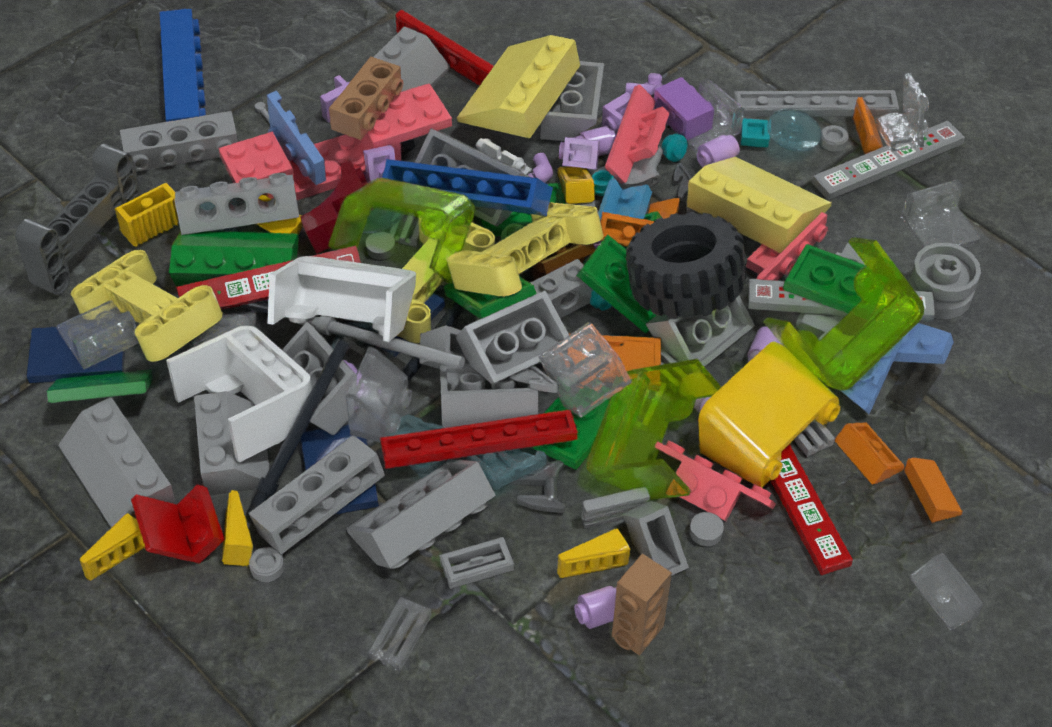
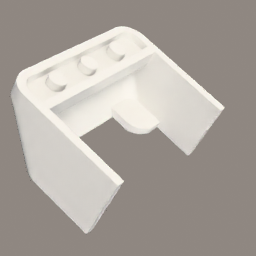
M299 257L270 274L267 324H275L284 317H288L289 321L294 323H306L308 318H313L316 315L373 323V329L378 330V334L383 336V341L390 342L404 330L415 289L416 273L406 269L321 257Z
M253 326L237 327L166 360L175 400L178 403L207 390L209 393L227 391L232 394L241 391L255 404V406L228 418L235 458L239 463L285 440L312 390L310 375Z

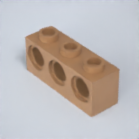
M370 57L329 107L331 130L362 140L365 134L374 128L379 116L387 111L393 98L401 93L403 88L401 67Z
M643 553L617 582L612 637L617 644L626 650L631 649L638 655H641L664 627L672 572Z

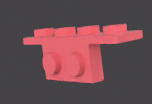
M640 84L634 86L605 164V169L621 184L627 182L634 162L651 158L655 155L669 116V112L663 106L653 110L655 99Z
M821 212L781 253L762 244L747 259L746 267L758 273L759 275L756 279L778 281L783 275H788L805 245L813 246L816 242H821L828 231L826 226L828 215Z
M669 440L666 445L658 441L656 442L654 447L657 450L681 462L667 488V491L707 512L717 515L724 521H727L740 494L771 509L776 505L775 502L769 499L771 495L769 491L755 484L751 489L741 485V477L728 470H724L723 474L712 470V462L698 455L695 456L694 460L683 455L685 449Z

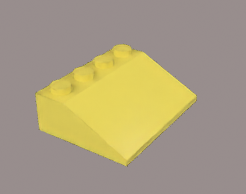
M549 35L508 46L460 112L457 121L531 138L580 67L575 40Z
M737 157L705 165L689 180L687 207L701 214H711L714 218L717 216L724 218L739 233L779 253L821 212L825 213L831 207V202Z

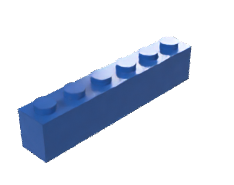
M192 9L160 12L166 122L206 115V109L201 108V106H206L204 89L200 90V88L205 87L203 72H198V70H203L201 53L197 54V52H202L200 36H196L200 35L199 20L193 19Z
M390 159L386 160L380 185L381 188L397 196L406 195L411 198L416 197L425 200L547 216L553 187L538 178Z

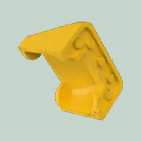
M775 341L770 342L703 405L698 418L700 453L762 488L780 474L782 470L781 452L814 419L824 425L828 422H833L840 412L839 398L785 346Z

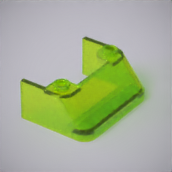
M376 178L345 198L328 246L333 250L352 246L358 248L372 208L422 218L421 230L423 234L430 239L437 240L429 268L446 283L452 284V277L446 259L450 255L463 250L475 212L474 204L467 196L385 178Z
M852 237L848 241L865 264L854 278V289L862 301L820 341L810 331H796L788 321L769 317L763 321L781 345L785 346L817 378L830 388L844 391L851 388L918 324L924 315V304L921 298L878 241L873 239Z
M698 359L627 371L618 379L586 463L587 470L597 480L624 491L646 487L650 495L649 500L689 496L691 489L663 459L656 460L659 450L654 446L657 441L662 443L669 422L687 418L694 408L696 399L712 397L721 388L720 384Z

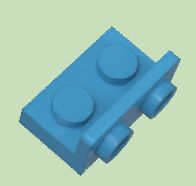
M616 179L609 180L598 212L600 223L602 212L644 219L652 195L649 186L645 184L622 190Z

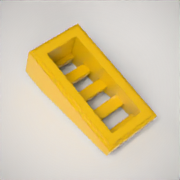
M571 166L557 168L564 198L568 204L594 201V180L587 168Z
M231 490L226 506L222 562L227 565L248 566L253 551V544L238 491Z
M128 513L125 514L80 558L84 575L88 580H93L145 548L136 518Z
M613 529L559 554L557 574L560 578L627 565L629 563L630 547L619 530Z

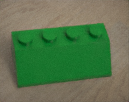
M180 231L172 244L169 274L175 286L178 287L297 259L299 235L295 233L212 231L181 235Z

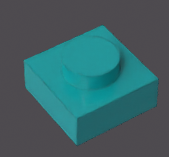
M742 118L741 145L768 147L770 120Z

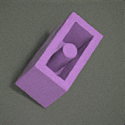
M682 77L655 89V105L653 110L663 106L669 112L666 123L677 134L683 135L686 140H689L712 129L713 106Z

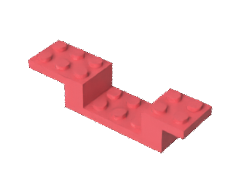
M430 83L402 91L393 98L387 111L379 116L374 128L368 131L362 140L342 135L314 144L324 158L326 181L315 185L308 176H303L293 160L287 159L273 131L219 148V154L233 183H238L241 179L247 177H255L258 180L269 178L270 175L275 173L293 174L296 198L300 200L336 188L341 177L340 164L347 160H351L355 169L360 167L362 172H366L364 150L391 145L394 148L395 160L401 161V142L429 133L430 128L438 131L451 127L452 117ZM264 193V194H263V195H265L266 197H268V198H270V199H273V198H274V196H273L272 194H269V193Z

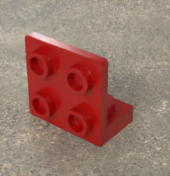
M196 485L178 504L138 494L131 499L145 549L150 553L200 564L225 540L208 488L205 486Z

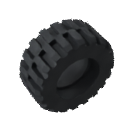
M687 212L685 215H678L676 213L671 214L670 217L665 219L662 217L654 220L653 224L643 226L640 233L636 232L626 250L629 281L634 299L647 311L651 310L655 315L661 317L664 314L672 319H678V317L692 319L696 315H710L716 309L719 311L724 309L728 302L732 303L746 284L747 274L743 238L730 222L728 223L719 216L714 218L708 213L698 215L695 212Z

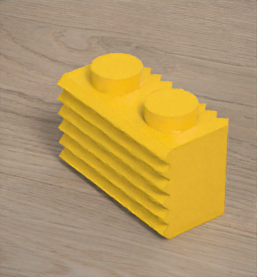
M167 183L115 208L120 231L133 246H138V243L142 244L148 241L149 238L158 236V233H163L164 230L168 231V229L173 228L174 225L179 223L175 205V191Z

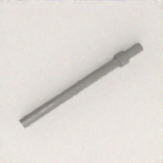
M321 315L320 317L308 318V323L318 333L331 336L336 334L457 369H462L465 363L464 357L393 338L390 342L383 341V336L378 333L336 322L335 318Z

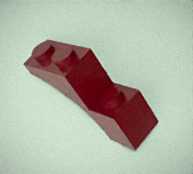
M351 160L340 164L341 177L331 195L319 206L300 216L305 232L316 254L348 240L344 228L349 227L348 221L374 210L369 201L374 195L361 168L355 169Z

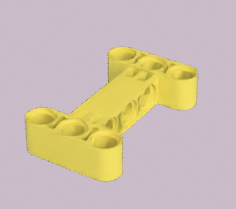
M550 202L547 216L530 214L532 223L485 251H460L450 255L446 260L455 289L495 296H509L517 293L522 289L519 274L569 243L588 245L603 239L604 235L597 208Z
M426 207L420 210L418 214L419 240L424 245L402 268L416 273V283L404 330L397 336L412 343H420V334L431 330L430 309L424 303L450 274L446 260L447 257L460 251L483 252L495 245V236L488 229L437 207Z
M134 250L125 254L78 284L71 291V296L84 321H96L116 309L138 322L139 325L135 329V335L146 359L151 362L165 359L215 325L223 316L213 289L210 286L202 285L195 287L181 297L176 298L153 285L157 276L144 250Z

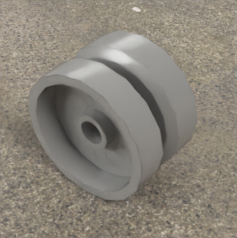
M934 243L925 246L917 253L907 290L933 292L934 318L952 319L961 316L970 307L981 274L980 264L971 252L955 244Z

